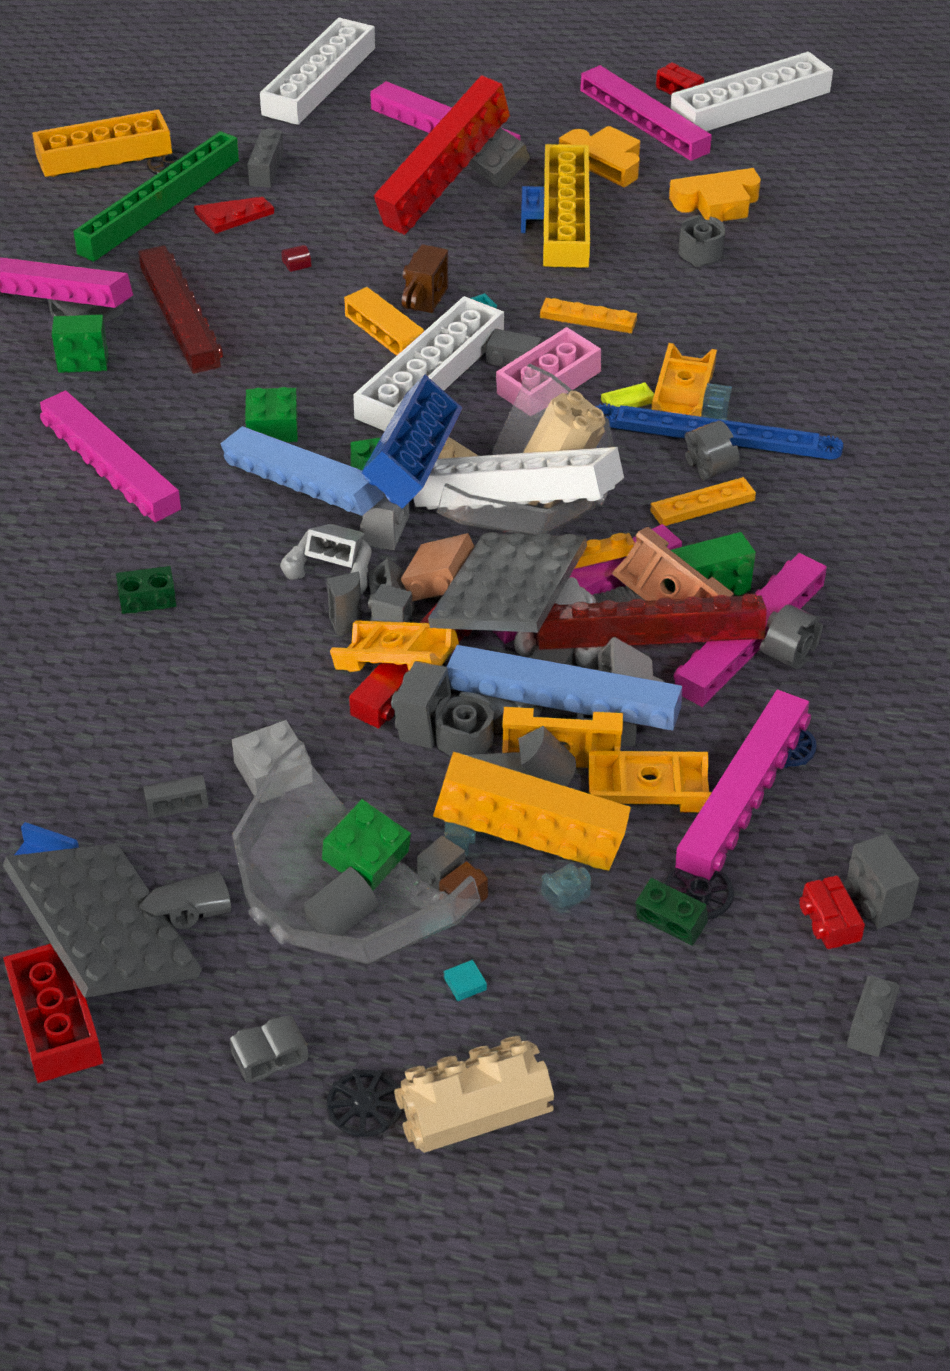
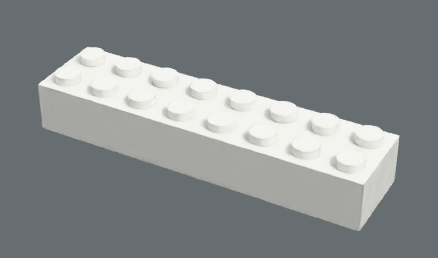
M338 18L260 92L261 115L299 125L375 49V26Z
M805 52L672 93L671 110L703 130L709 131L829 93L833 69L810 52Z
M465 296L462 297L353 394L354 418L385 431L405 394L424 374L444 391L486 352V345L495 328L504 330V311Z
M618 447L437 459L423 489L413 499L415 507L426 506L427 509H436L444 505H448L449 508H457L464 504H471V507H479L486 503L501 506L509 502L523 505L531 501H539L541 504H545L558 499H563V502H573L579 498H587V501H596L603 498V494L607 491L614 489L615 485L624 478Z

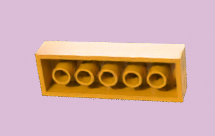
M160 110L32 132L36 156L45 177L58 176L59 174L69 172L75 173L90 168L97 169L112 164L119 165L133 160L141 161L144 158L161 157L172 153L170 131Z
M453 751L433 817L465 826L478 832L497 836L507 841L529 846L535 850L561 856L564 859L577 861L593 868L609 871L625 835L631 807Z

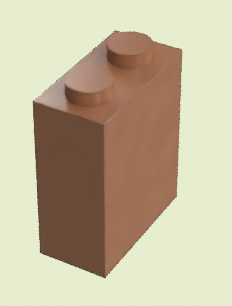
M468 533L421 544L401 578L406 590L412 593V601L439 596L445 593L475 547Z

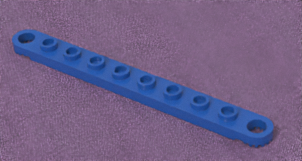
M603 403V405L595 406L602 410L603 414L609 415V417L606 416L604 427L685 438V433L719 420L724 422L732 432L734 437L730 438V441L734 446L824 459H837L843 452L844 445L842 440H839L838 437L834 438L835 436L830 437V435L825 437L819 436L818 433L623 405L616 407L614 405L610 406L609 403L608 405Z

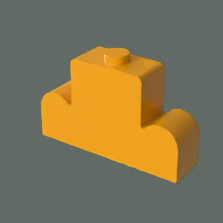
M611 126L605 127L592 136L586 130L574 129L559 137V144L589 145V171L624 188L638 179L640 140Z
M754 168L670 180L669 199L676 210L688 213L697 208L706 220H709L710 217L717 218L720 221L747 218L750 203L756 202L759 198L761 179Z

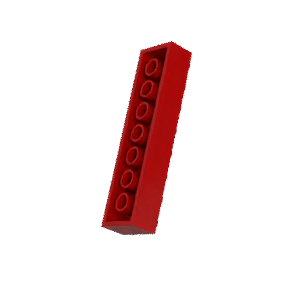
M481 75L374 194L384 226L405 235L414 227L419 218L428 211L434 201L442 195L443 191L455 180L457 175L469 164L472 158L481 151L482 147L494 136L502 124L508 120L510 113L501 83Z

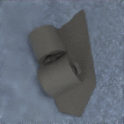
M219 871L155 888L140 904V909L154 916L169 914L171 923L175 928L187 929L196 924L199 914H201L202 918L231 913V902L222 875Z

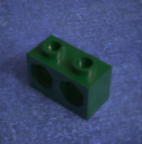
M171 566L116 573L122 614L177 607Z
M653 878L649 879L635 902L637 919L692 946L708 922L706 904Z

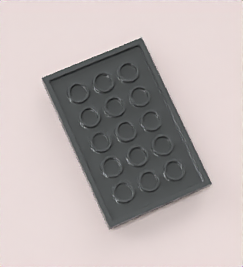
M496 532L483 534L428 618L430 628L539 632L587 547L586 536H576L574 534L551 536L546 533L538 535L513 533L509 535Z
M117 843L6 856L3 864L4 869L84 998L199 977L202 970L201 966L165 914L154 916L140 909V904L151 892Z

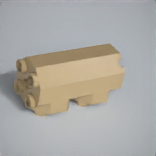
M577 391L558 395L550 401L523 453L596 448L605 432L603 411L593 406ZM562 499L554 500L550 503H545L543 508L550 509L556 504H558ZM531 501L528 504L537 506L539 501Z
M512 1036L501 1040V1045L489 1049L488 1046H480L469 1051L470 1058L466 1061H458L457 1056H448L439 1059L436 1066L427 1069L424 1066L407 1069L405 1071L406 1078L401 1081V1088L395 1089L394 1092L398 1107L405 1110L407 1121L403 1122V1129L408 1142L413 1141L416 1149H420L425 1153L553 1111V1105L548 1103L554 1100L548 1069L544 1060L537 1062L534 1054L540 1053L537 1046L530 1041H521L520 1036Z

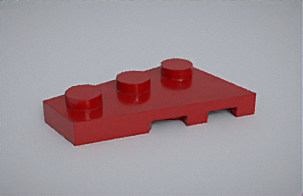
M264 197L197 205L194 206V213L216 234L274 214V207Z

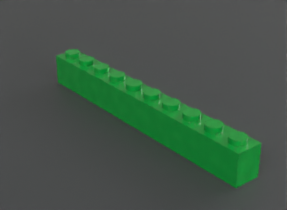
M221 131L75 229L73 232L77 254L93 262L234 165L239 161L237 137Z

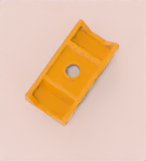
M669 343L654 393L652 410L702 417L709 383L712 380L717 350H710L702 358L682 356L674 343Z
M355 620L353 623L352 643L347 648L332 647L330 653L336 670L355 672L360 671L367 662L373 664L382 662L394 663L396 665L407 664L410 671L415 661L442 666L459 642L455 629L430 628L429 623Z
M504 707L502 753L520 752L518 738L542 726L559 742L568 743L563 746L575 757L576 767L588 768L589 751H620L623 713L593 712V720L533 717L534 708Z
M589 751L588 780L589 794L620 804H679L680 812H700L712 793L709 792L708 752ZM653 775L656 779L646 780L643 776Z

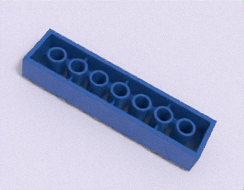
M426 374L405 394L361 472L369 484L377 486L385 493L386 498L391 503L397 504L402 509L423 489L462 410V407Z

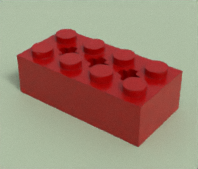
M52 944L3 957L37 1084L104 1064L86 998H84Z

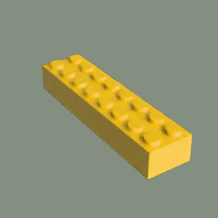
M545 144L543 266L589 268V145Z

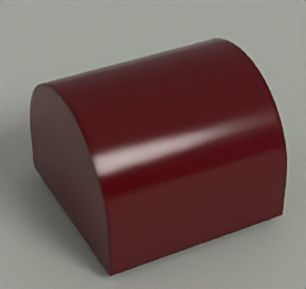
M306 245L282 250V261L290 272L311 267V257Z

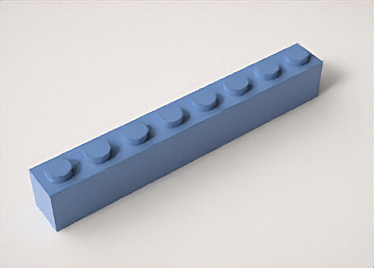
M242 426L220 443L224 451V459L229 465L244 469L246 472L254 473L264 479L267 478L279 485L292 488L297 492L300 491L310 495L312 498H318L330 505L341 507L348 512L351 511L363 516L384 498L383 492L377 486H372L367 482L365 476L361 473L362 470Z
M461 645L456 646L447 665L450 689L592 716L593 712L623 713L624 722L672 731L681 709L682 686Z

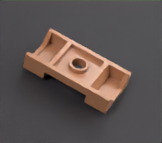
M649 527L638 531L636 535L637 541L612 574L692 638L699 641L707 635L734 593L715 578L707 579L669 550L667 548L669 543ZM666 578L671 579L675 583L676 588L674 592L666 588Z

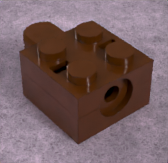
M422 244L418 251L413 253L409 265H406L403 270V279L406 281L402 296V307L404 309L428 313L434 312L448 289V249Z

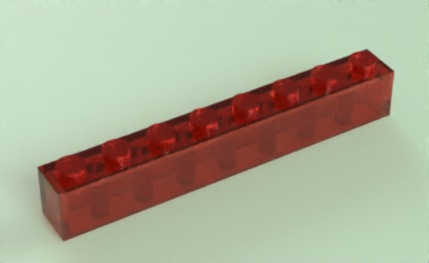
M165 245L138 251L141 271L192 373L195 374L220 368V358H223L221 345L216 344L213 330L209 331L207 318L202 317L201 307L199 304H196L193 291H189L186 278L182 279L180 266H176L173 253L169 254Z
M745 594L737 597L718 595L714 598L691 596L686 599L673 600L670 598H660L652 601L633 599L629 602L606 600L601 603L575 602L566 605L554 603L539 632H536L539 650L604 647L613 637L628 645L765 639L767 608L762 596L755 594Z

